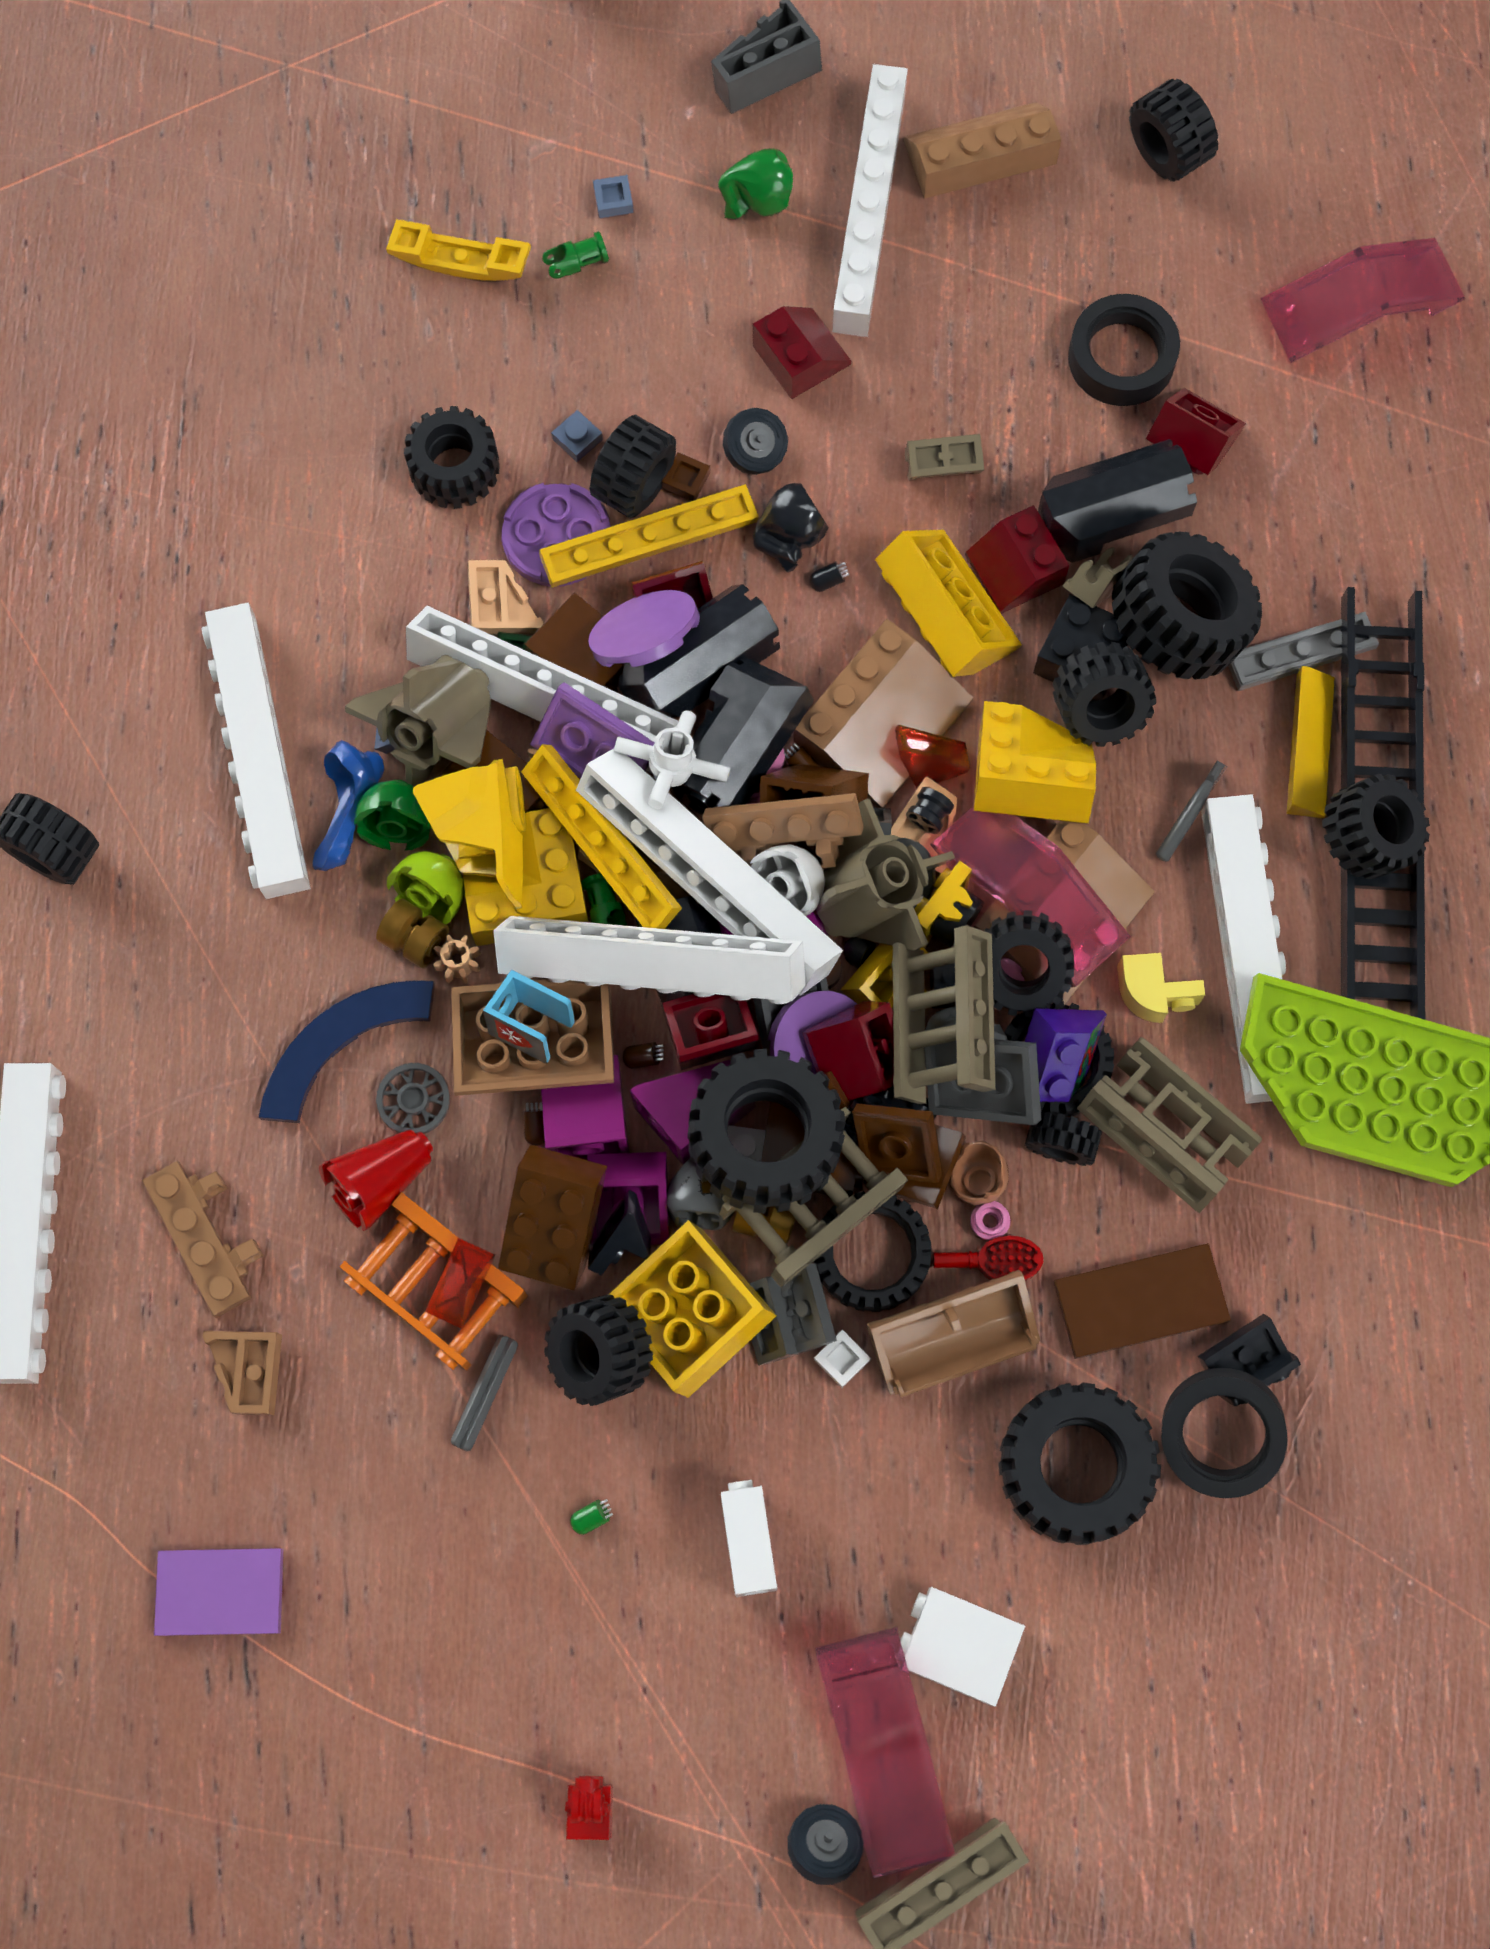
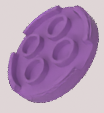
M541 483L522 492L509 505L503 517L502 545L509 563L521 576L534 583L551 586L540 559L539 550L609 528V518L602 503L592 497L591 492L573 483L571 485H544V483ZM584 577V578H581V579H578V580H575V581H572V582H569V583H566V584H563V585H559V586L571 585V584L577 583V582H579V581H582L583 579H585V578H587V577Z
M662 590L643 594L620 604L604 615L596 623L589 635V646L596 661L603 666L611 667L613 663L629 662L631 667L642 666L659 660L682 646L684 643L682 638L691 628L697 627L699 624V611L693 598L685 592Z
M813 991L796 996L792 1002H788L779 1011L771 1026L768 1040L771 1041L770 1056L777 1057L778 1050L790 1052L789 1060L798 1063L800 1058L803 1057L812 1063L811 1072L816 1075L817 1073L802 1032L851 1008L857 1003L849 997L834 991Z

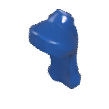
M343 740L337 742L324 757L325 771L335 782L339 805L326 836L314 853V870L328 871L346 864L357 825H354V819L359 800L372 785L379 782L385 770L383 759L379 753L371 751L362 752Z

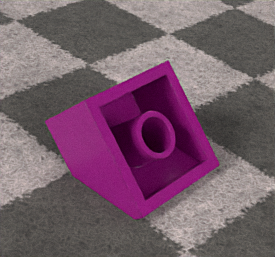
M666 1152L587 1154V1161L607 1166L591 1244L628 1190L637 1194L650 1232L651 1245L663 1244L669 1238Z

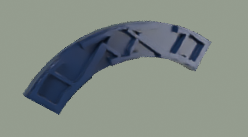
M413 980L372 987L351 995L317 1016L290 1043L279 1059L267 1084L259 1118L266 1121L300 1124L302 1110L308 1093L317 1078V1074L331 1057L333 1058L345 1046L356 1040L359 1035L379 1026L384 1027L402 1022L431 1020L435 990L434 981Z

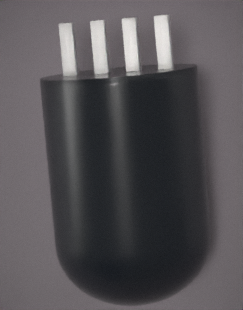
M835 561L812 572L809 578L811 587L817 592H822L845 582L844 577L849 575V573L843 575V573L848 572L847 569L842 571L847 568V566H843L846 563L838 564Z

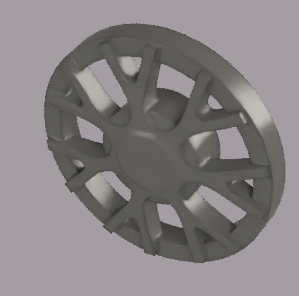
M408 1063L394 1068L383 1078L377 1091L376 1104L382 1120L395 1132L401 1133L411 1129L416 1134L418 1132L425 1134L435 1129L447 1115L450 1106V1092L446 1081L434 1068L421 1063ZM415 1070L426 1072L422 1085L413 1083ZM410 1071L409 1077L404 1072ZM401 1074L407 1084L400 1090H397L391 1081ZM432 1075V1076L434 1077V1079H432L431 1081H428V1080H429V1076ZM439 1082L443 1091L429 1097L426 1089ZM388 1085L392 1088L391 1091H385ZM384 1095L397 1096L398 1105L384 1106ZM430 1102L442 1106L437 1116L426 1111ZM402 1110L407 1114V1117L399 1126L392 1122L391 1119ZM385 1111L392 1112L389 1114V1116H387ZM423 1114L426 1125L414 1128L413 1116ZM429 1118L434 1119V1120L431 1121L430 1123H429V1121H428ZM410 1124V1128H405V1126Z

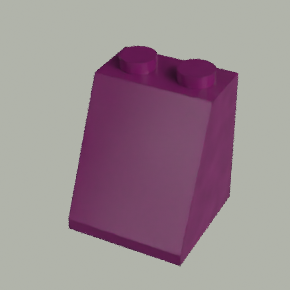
M614 1055V1083L541 1089L546 1149L587 1160V1154L630 1153L618 1055Z
M730 1060L638 1084L630 1090L636 1111L682 1165L690 1158L688 1150L689 1114L692 1100L697 1097V1088L703 1079L711 1078L713 1068L720 1063L725 1064L727 1067L730 1065ZM755 1102L737 1109L731 1115L727 1128L729 1125H735L756 1107Z

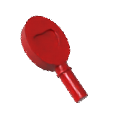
M1001 1236L986 1242L979 1252H933V1268H968L970 1270L978 1268L989 1280H994L1020 1270L1025 1281H1027L1039 1272L1044 1258L1040 1248L1032 1241L1019 1236Z

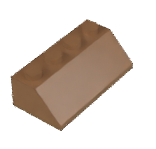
M1035 102L904 136L903 141L925 199L1055 165L1058 161L1062 139L1051 110Z

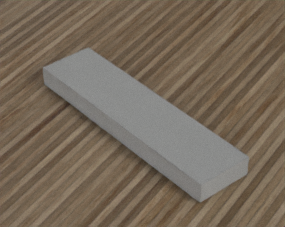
M1366 612L1355 615V625L1371 626ZM1339 619L1245 648L1228 666L1238 691L1296 674L1301 666L1315 668L1341 660L1342 620ZM1355 637V655L1376 649L1379 645L1377 638Z

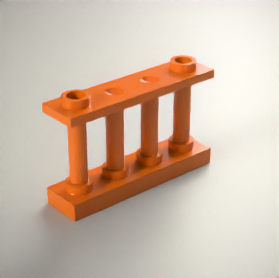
M401 1192L391 1204L399 1213L395 1218L398 1222L358 1270L354 1269L344 1260L339 1267L348 1276L343 1281L361 1296L366 1290L369 1291L438 1347L439 1350L435 1356L452 1370L459 1364L468 1371L472 1364L461 1355L501 1305L505 1307L510 1302L519 1308L528 1295L524 1289ZM417 1229L421 1230L429 1237L426 1241L428 1247L389 1294L386 1295L369 1280L409 1232L414 1234ZM449 1253L460 1262L456 1266L458 1271L417 1320L400 1304L440 1256L444 1258ZM479 1277L490 1286L487 1290L489 1296L448 1345L433 1333L431 1328L470 1281L475 1282Z

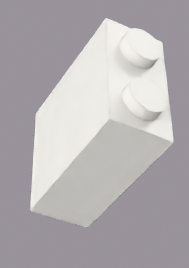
M752 1480L729 1483V1491L720 1493L736 1597L777 1591L762 1486L753 1487Z
M933 1587L928 1589L926 1595L919 1592L910 1615L917 1618L912 1634L903 1633L895 1656L902 1658L899 1667L996 1707L1025 1626Z

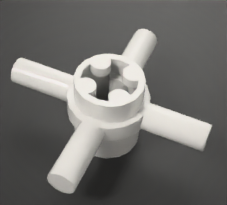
M683 711L677 727L666 728L660 731L655 737V744L653 746L617 737L614 747L615 752L649 761L650 769L656 780L648 801V805L653 809H662L670 787L682 785L692 773L725 783L728 781L731 768L696 758L693 749L694 742L690 735L696 720V715L693 712Z

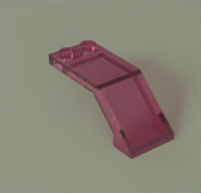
M1436 238L1360 246L1260 299L1290 363H1293L1385 315L1429 310L1431 316L1465 300V296Z
M973 806L930 843L938 855L953 851L955 859L946 863L949 869L953 870L959 860L972 869L970 880L1000 901L1009 912L1015 911L1017 916L1024 915V910H1032L1033 916L1039 917L1040 913L1049 916L1051 923L1057 921L1062 926V932L1068 934L1074 951V977H1072L1071 987H1077L1131 937L1063 851L1015 815L974 811Z
M894 1627L816 1647V1656L846 1761L863 1843L873 1878L948 1859L955 1854L898 1628Z

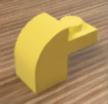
M1161 953L1122 955L1117 965L1120 993L1124 1003L1130 1011L1146 1021L1162 1023L1168 1014V1007H1172L1174 1012L1193 1010L1195 1005H1199L1205 996L1204 980L1165 983Z

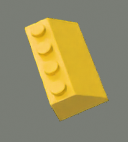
M944 530L902 531L875 559L882 570L884 580L893 586L901 598L903 608L913 616L921 628V635L933 646L940 657L941 665L953 677L974 675L1022 646Z

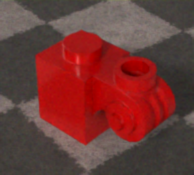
M578 1776L575 1778V1784L568 1785V1801L565 1802V1812H567L566 1839H611L613 1784H603L604 1776Z

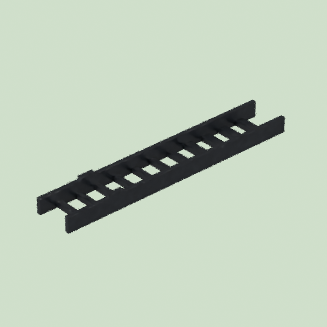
M1347 587L1341 597V789L1355 784V778H1369L1377 774H1382V776L1389 774L1395 776L1396 780H1408L1409 790L1414 789L1418 793V801L1424 803L1423 691L1425 684L1422 591L1415 590L1408 600V628L1355 625V587ZM1355 637L1408 640V663L1355 659ZM1359 672L1408 675V698L1355 695L1356 675ZM1355 707L1408 710L1409 733L1355 730ZM1355 742L1409 745V768L1355 766ZM1424 854L1418 856L1419 860L1409 865V874L1389 873L1378 878L1364 879L1363 875L1360 877L1351 875L1350 868L1344 870L1341 867V996L1353 1000L1410 1002V1016L1426 1020ZM1355 888L1410 891V911L1355 908ZM1355 925L1410 928V947L1355 944ZM1355 962L1410 965V985L1355 982Z

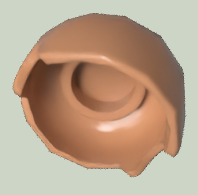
M985 1141L966 1143L962 1146V1152L951 1174L950 1185L960 1200L974 1206L994 1202L1002 1195L1008 1185V1164L996 1146Z

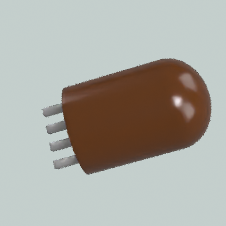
M796 743L794 745L797 747V750L790 746L794 751L793 754L787 749L791 756H788L785 752L783 753L787 757L786 762L790 767L797 764L819 766L804 747L799 748Z
M656 1042L628 1046L623 1052V1062L631 1069L659 1065L660 1060H664V1058H660V1056H664L663 1053H660L664 1049H659L663 1047V1044L657 1045Z
M540 1102V1109H538V1103H535L536 1109L534 1110L533 1103H530L531 1110H529L528 1103H526V1111H523L525 1140L531 1145H541L545 1143L542 1102Z

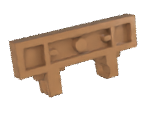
M856 793L706 808L702 816L704 825L729 848H732L737 855H741V858L750 867L753 864H750L751 860L760 854V850H766L768 844L806 841L807 846L816 845V855L822 859V868L836 867L837 858L840 856L838 845H843V837L859 836L864 828Z
M176 1161L143 1179L142 1181L213 1316L218 1318L250 1300L252 1297L242 1280L244 1276L249 1274L245 1266L264 1255L254 1239H250L233 1249L228 1243L225 1245L222 1243L206 1212L210 1208L207 1200L228 1189L221 1175L215 1171L201 1179L196 1174L187 1177L182 1165Z

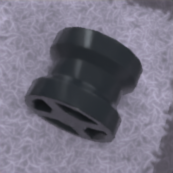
M922 787L917 795V804L909 808L906 816L910 822L928 833L938 834L943 827L942 819L944 816L950 815L954 804L942 793L932 788Z

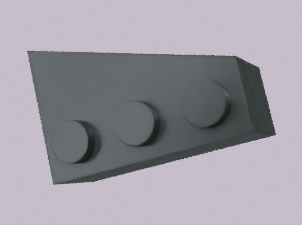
M790 0L779 1V8L769 17L763 15L756 21L757 27L746 37L740 35L711 61L715 92L731 114L822 71L820 39Z

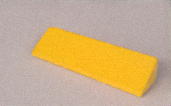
M1301 666L1296 675L1286 814L1325 818L1324 810L1327 799L1335 677L1307 666Z

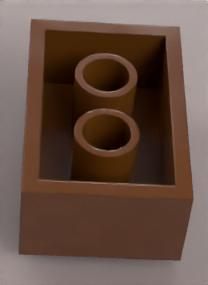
M530 1145L517 1167L498 1269L575 1291L587 1265L607 1166Z

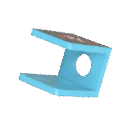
M511 970L483 1009L488 1033L547 1064L550 1060V1053L546 1036L508 1016L516 1004L520 1002L571 1028L575 1023L571 1000ZM506 997V1000H505V1002H504L502 1008L499 1010L502 1001H503L504 998Z

